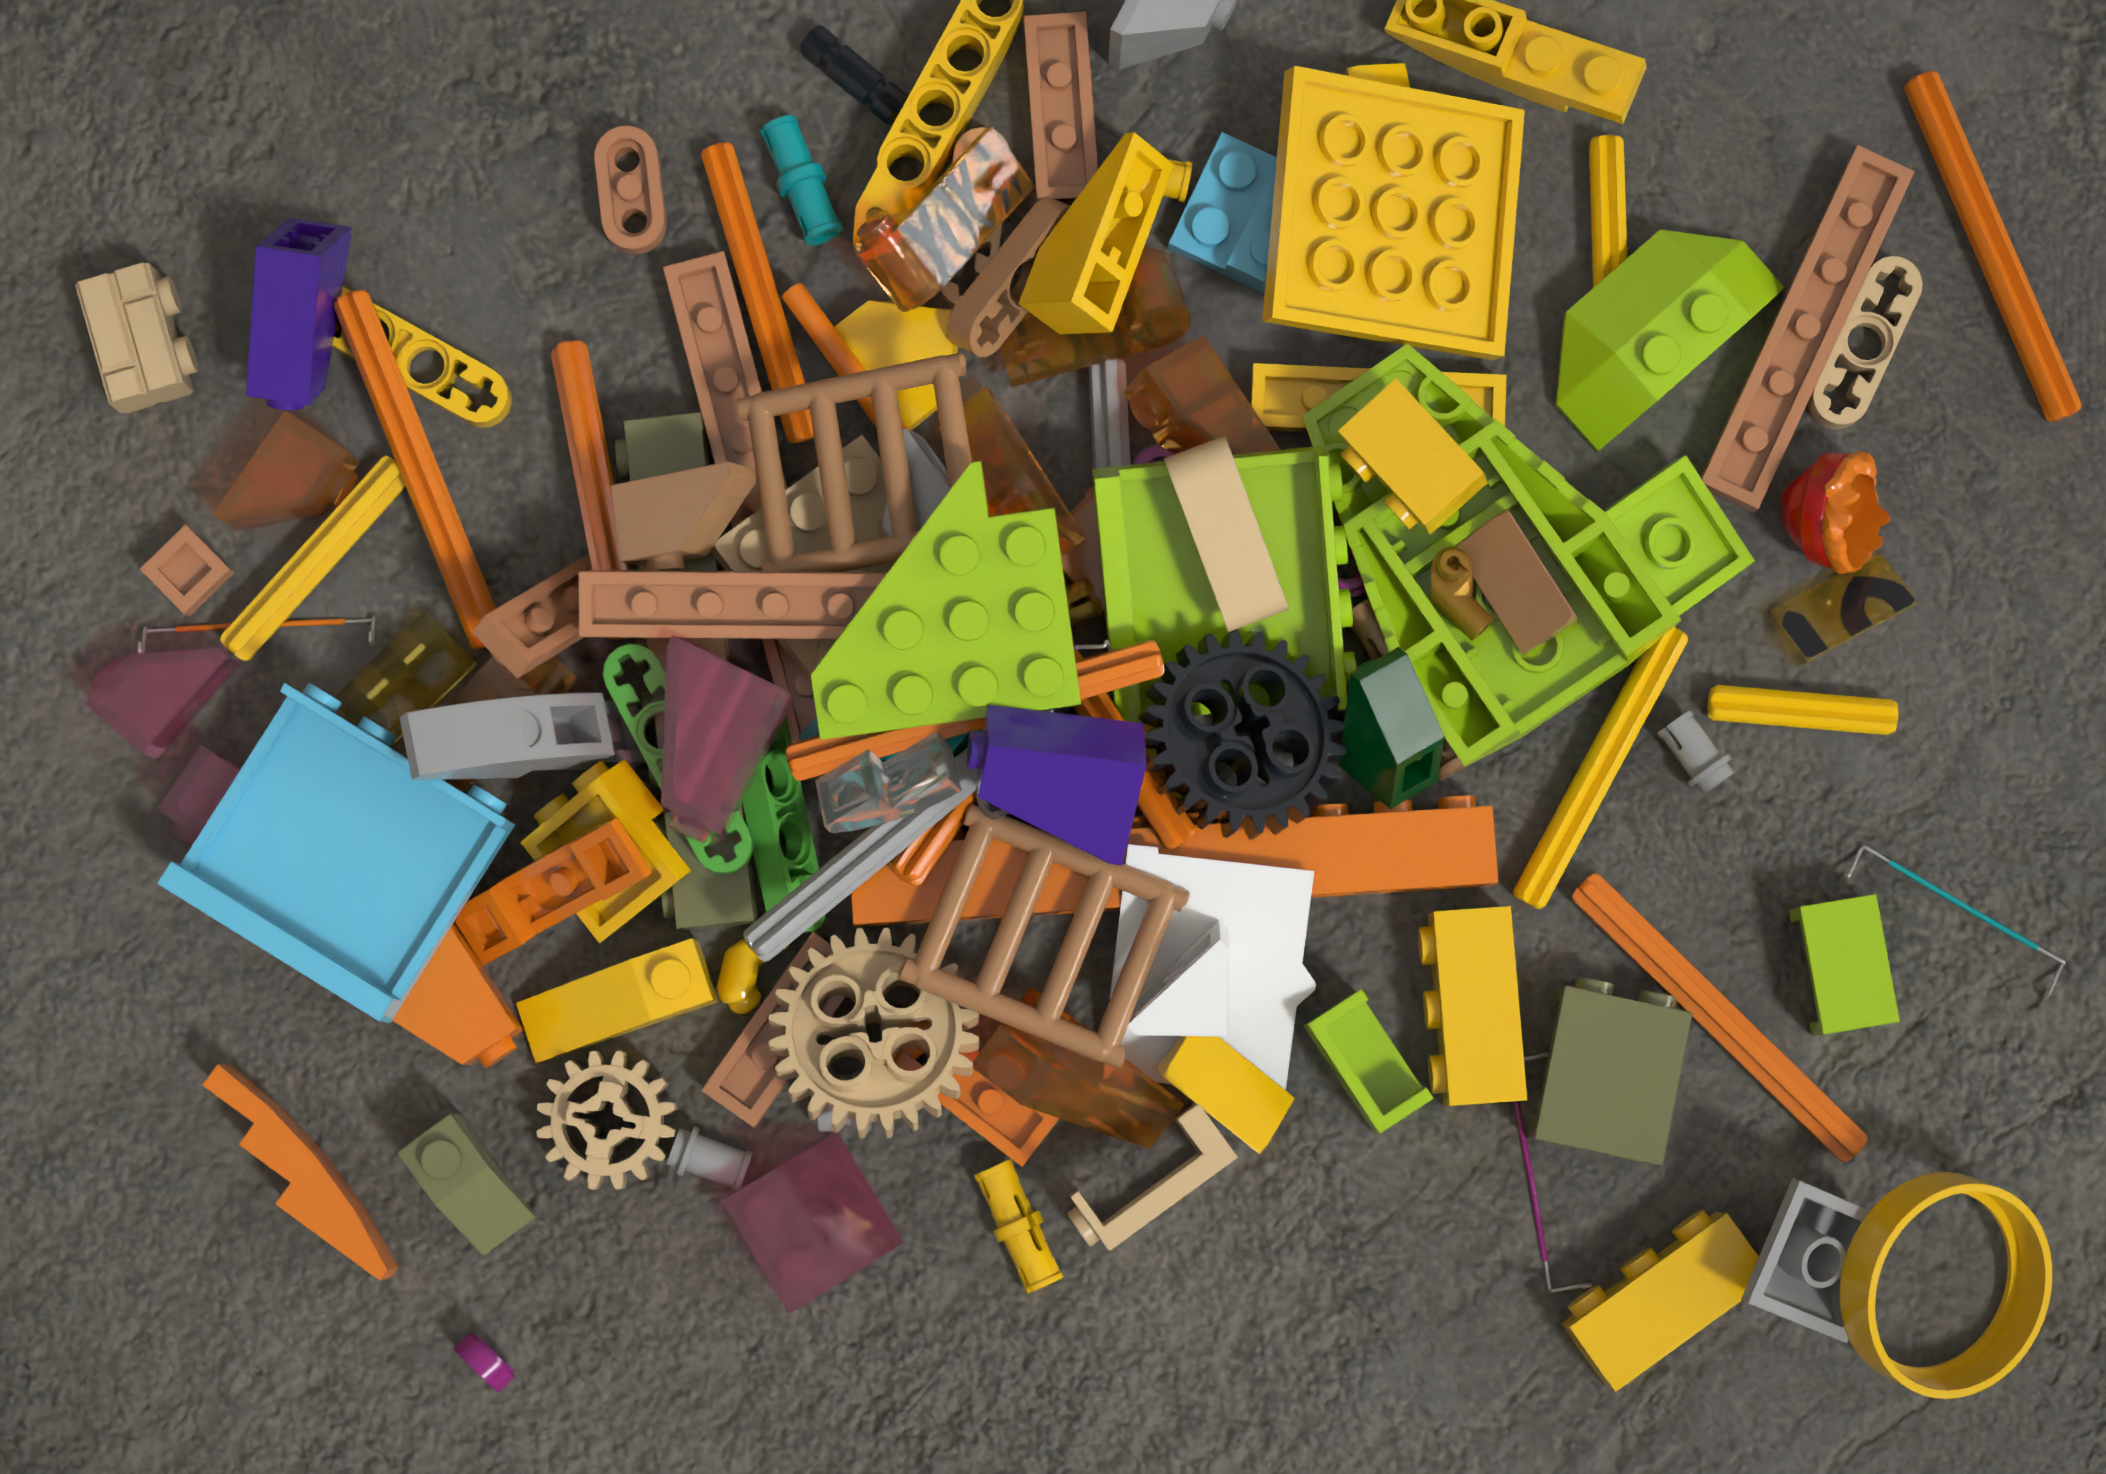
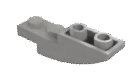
M603 693L548 694L484 700L407 712L400 716L412 780L519 778L533 770H588L601 760L604 761L609 769L624 759L632 769L646 763L615 702L604 701ZM638 706L629 707L632 716L635 717L639 713Z

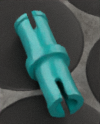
M794 115L782 116L768 122L759 131L780 177L776 182V186L781 197L789 198L804 234L806 245L817 246L838 237L840 232L844 230L841 222L837 219L823 185L827 176L822 165L814 163L798 126L797 117Z

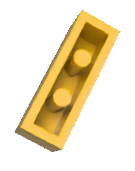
M1511 906L1434 911L1428 914V926L1418 927V949L1421 965H1431L1433 990L1423 992L1425 1026L1427 1030L1437 1029L1439 1055H1429L1428 1057L1431 1093H1442L1443 1106L1527 1100Z
M1704 1209L1699 1210L1672 1230L1677 1238L1676 1241L1658 1254H1656L1652 1247L1641 1251L1620 1268L1625 1276L1622 1280L1605 1292L1600 1285H1596L1568 1305L1573 1315L1562 1322L1561 1325L1606 1388L1617 1392L1742 1301L1741 1298L1759 1256L1728 1213L1716 1211L1708 1216Z

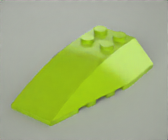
M1408 343L1302 415L1313 447L1322 446L1328 455L1329 463L1339 462L1343 499L1342 501H1334L1342 526L1345 528L1346 538L1354 555L1388 652L1399 647L1408 654L1445 739L1465 767L1524 737L1630 665L1681 622V618L1609 516L1590 499L1588 500L1570 485L1546 461H1542L1521 443L1497 419H1493L1472 401L1468 394ZM1395 378L1480 467L1488 482L1431 535L1418 522L1408 530L1383 502L1391 494L1375 475L1365 483L1340 456L1348 446L1343 442L1338 430ZM1507 509L1577 616L1575 624L1523 656L1474 579L1473 598L1494 618L1492 624L1474 641H1471L1431 600V566L1436 554L1444 548L1456 547Z

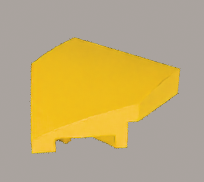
M869 300L835 326V329L866 371L940 355L956 354L958 352V347L951 343L947 333L948 319L952 309L934 308L896 301ZM933 384L897 391L901 419L911 431L937 410Z

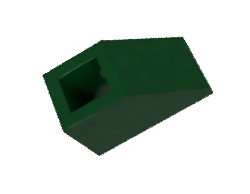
M1397 647L1374 661L1364 662L1351 673L1344 720L1345 729L1342 731L1341 746L1346 748L1347 751L1339 759V766L1390 810L1438 781L1445 737L1408 654Z

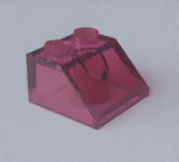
M839 1133L830 1136L722 1201L789 1314L904 1243Z

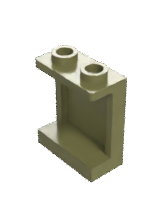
M1576 977L1574 987L1562 986L1557 988L1555 1000L1559 1001L1543 1085L1537 1113H1532L1527 1138L1636 1162L1663 1166L1692 1012L1675 1009L1677 998L1673 996L1639 990L1637 1001L1612 996L1614 984Z

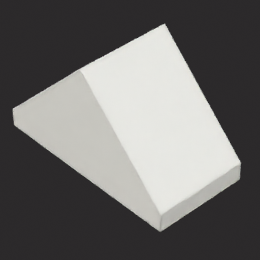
M1220 920L1141 992L1127 1026L1134 1035L1228 1037L1229 936L1228 928Z

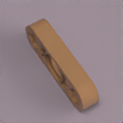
M1048 197L1039 200L1033 205L952 309L947 324V333L952 344L978 357H988L1001 347L1028 312L1018 303L1038 250L1070 208V205ZM1022 264L1020 278L1014 288L1010 290L1012 277L1017 268Z

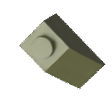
M449 1114L397 1153L434 1205L483 1256L487 1255L537 1217L463 1114Z

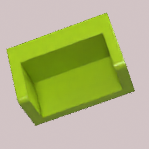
M1877 895L1789 909L1791 922L1800 921L1817 1011L1818 1022L1809 1023L1811 1035H1824L1900 1022Z
M1360 989L1306 1023L1303 1027L1374 1134H1381L1434 1098L1427 1087H1421L1367 1005L1368 997Z

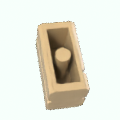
M142 262L115 270L111 274L105 273L78 281L75 284L110 406L121 414L131 413L154 406L159 402L164 403L188 396L194 392L189 375L199 372L198 362L188 336L178 337L172 315L181 313L182 308L178 292L170 276L161 278L160 273L151 264Z

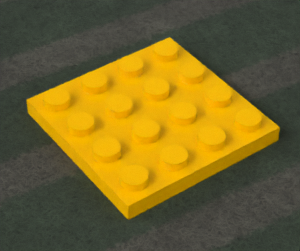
M1293 66L1284 71L1262 322L1398 345H1406L1408 343L1416 348L1488 360L1504 357L1525 110L1299 66Z

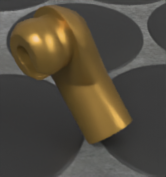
M1452 546L1439 551L1433 558L1431 566V600L1471 641H1474L1492 624L1494 618L1473 598L1472 559L1467 552L1459 547Z

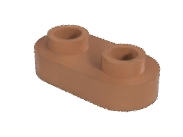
M618 126L607 131L600 138L594 153L601 222L608 240L615 248L627 254H643L654 249L662 241L667 228L660 158L652 138L645 131L634 126ZM623 155H637L640 158L637 168L630 172L618 169V161ZM635 214L644 216L647 219V223L642 231L630 233L624 229L625 221L630 216Z

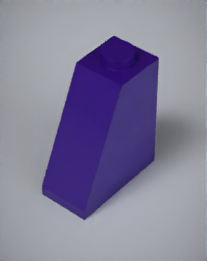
M288 218L256 246L246 396L266 399V405L271 408L299 410L304 408L305 405L309 406L325 390L338 318L333 304L334 300L342 294L352 227Z
M987 705L982 731L971 730L967 749V769L977 770L978 797L1109 864H1123L1147 765L1143 723Z

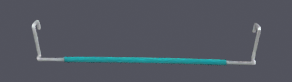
M1862 845L1859 848L1848 874L1844 873L1842 877V883L1850 878L1862 851L1866 849L1887 862L1889 866L2030 948L2038 950L2060 962L2049 991L2046 990L2043 1000H2046L2052 994L2062 967L2065 965L2063 959L1955 898L1892 859L1889 860L1870 847Z

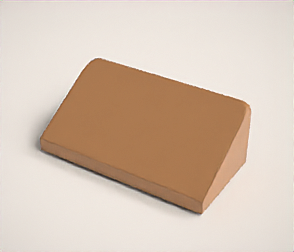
M1508 509L1494 517L1456 546L1467 552L1472 559L1473 579L1522 656L1577 622L1576 614Z

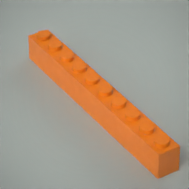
M1470 795L1437 798L1438 809L1412 811V800H1406L1391 810L1381 801L1374 802V813L1348 815V804L1310 806L1311 815L1309 818H1305L1298 824L1288 819V827L1277 835H1274L1265 823L1263 833L1252 840L1248 839L1243 823L1240 824L1234 834L1225 838L1222 836L1220 819L1215 818L1208 826L1201 830L1197 828L1199 813H1189L1187 815L1194 824L1196 833L1191 839L1172 850L1164 846L1146 817L1138 816L1133 819L1128 844L1158 847L1159 854L1314 871L1311 898L1491 887L1499 883L1493 806L1476 807V798ZM960 828L922 884L912 886L898 878L892 872L890 861L851 893L853 925L855 927L930 923L964 842L965 829ZM993 838L959 921L1002 918L1029 853ZM1126 848V852H1125V856H1124V860H1123V863H1125V864H1126L1127 848ZM1053 863L1031 916L1075 913L1089 877ZM1113 887L1104 911L1120 910L1122 890Z

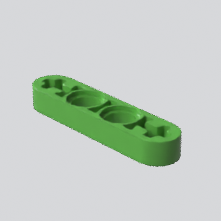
M627 644L618 647L608 656L604 664L603 677L606 687L692 850L702 865L715 874L730 875L739 872L748 864L753 855L754 843L751 833L658 658L648 648L637 644ZM630 658L638 666L649 663L651 670L643 675V679L653 698L662 689L668 695L667 700L648 704L635 717L632 716L629 707L642 704L638 695L630 684L618 686L616 679L624 674L621 663ZM662 713L677 717L682 726V734L678 743L668 749H656L647 742L645 736V729L649 720L655 715ZM690 770H700L706 773L712 782L710 797L698 806H687L681 803L675 793L678 778ZM722 802L725 803L729 812L728 814L716 816L720 826L727 835H733L738 832L742 839L741 842L734 846L737 857L727 863L720 855L708 857L706 849L711 847L714 841L706 824L702 823L695 831H693L689 824L690 819L709 815Z
M767 686L739 690L731 694L726 702L724 714L746 822L754 843L753 854L765 910L768 912L818 871L819 866L801 782L795 780L787 762L786 747L792 741L785 709L776 691ZM766 766L772 778V793H770L766 783ZM780 829L782 830L785 839V856L782 853L779 843ZM825 915L803 933L813 932L820 928Z

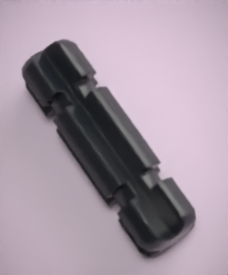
M817 25L805 36L800 45L802 55L817 68L823 65L829 78L862 105L871 104V112L884 123L892 125L905 104L908 95L893 82L884 83V75L849 46L844 45L840 47L839 38L824 26Z

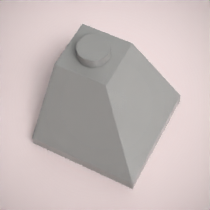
M1125 0L1110 29L1108 65L1121 70L1202 45L1212 27L1220 31L1223 30L1235 8L1237 0Z
M1792 1178L1741 1300L1848 1343L1849 1338L1845 1331L1840 1309V1279L1845 1256L1852 1238L1870 1210Z

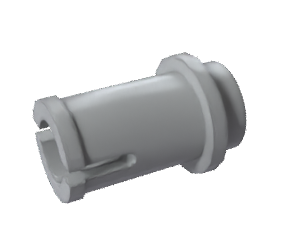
M1689 710L1657 734L1660 738H1663L1692 778L1687 782L1690 788L1696 785L1704 795L1734 774V771L1728 764L1732 758L1729 754L1722 757L1693 717L1692 711Z
M695 1126L692 1132L679 1128L666 1163L669 1166L678 1168L676 1175L682 1177L684 1171L726 1185L739 1192L753 1152L743 1151L698 1135L700 1128Z

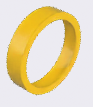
M1935 1172L1906 1181L1886 1194L1869 1211L1855 1232L1845 1256L1840 1279V1309L1845 1331L1852 1346L1861 1359L1874 1371L1924 1396L1940 1399L1960 1398L1975 1394L1992 1386L2005 1377L2022 1360L2035 1341L2044 1322L2052 1290V1260L2047 1238L2042 1226L2029 1207L2016 1196L2001 1188L1971 1176L1953 1172ZM1960 1193L1969 1195L1989 1210L1998 1223L2004 1237L2008 1269L2005 1290L1999 1308L1980 1338L1955 1358L1941 1364L1926 1367L1899 1364L1891 1360L1885 1352L1878 1333L1875 1316L1876 1289L1885 1258L1904 1227L1922 1210L1951 1195Z

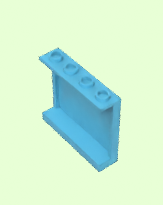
M285 683L280 692L287 697L181 864L171 861L157 884L379 1022L391 1023L515 824L501 816L507 804L475 784L465 794L447 783L446 779L412 780L408 758L390 748L397 738L396 735L363 716L357 727L336 714L342 702L311 683L307 684L302 693Z

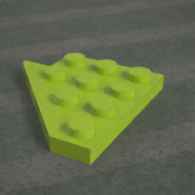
M982 460L971 462L811 674L820 740L985 718L987 705L1037 711L1081 705L1055 507L989 516Z

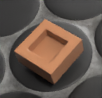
M186 524L140 568L165 596L188 617L235 573Z

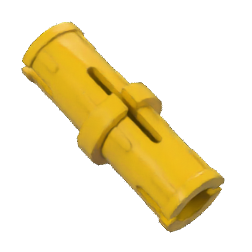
M1009 1159L974 1175V1178L988 1203L997 1225V1229L993 1230L997 1242L1004 1241L1024 1286V1291L1028 1294L1050 1285L1064 1276L1059 1270L1055 1258L1052 1256L1039 1225L1044 1222L1039 1210L1033 1211L1019 1182L1014 1164Z

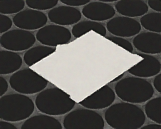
M1128 844L1127 865L1162 878L1190 892L1189 900L1182 907L1181 912L1174 910L1142 991L1220 920L1228 928L1229 936L1228 1037L1220 1038L1286 1090L1296 1008L1316 987L1315 981L1303 965L1314 871L1159 854L1158 847ZM1122 891L1110 998L1149 904V901ZM1127 1028L1121 1044L1126 1046L1124 1063L1120 1068H1116L1102 1062L1100 1082L1128 1086L1131 1080L1171 1084L1161 1076L1155 1067L1181 1036L1134 1035Z

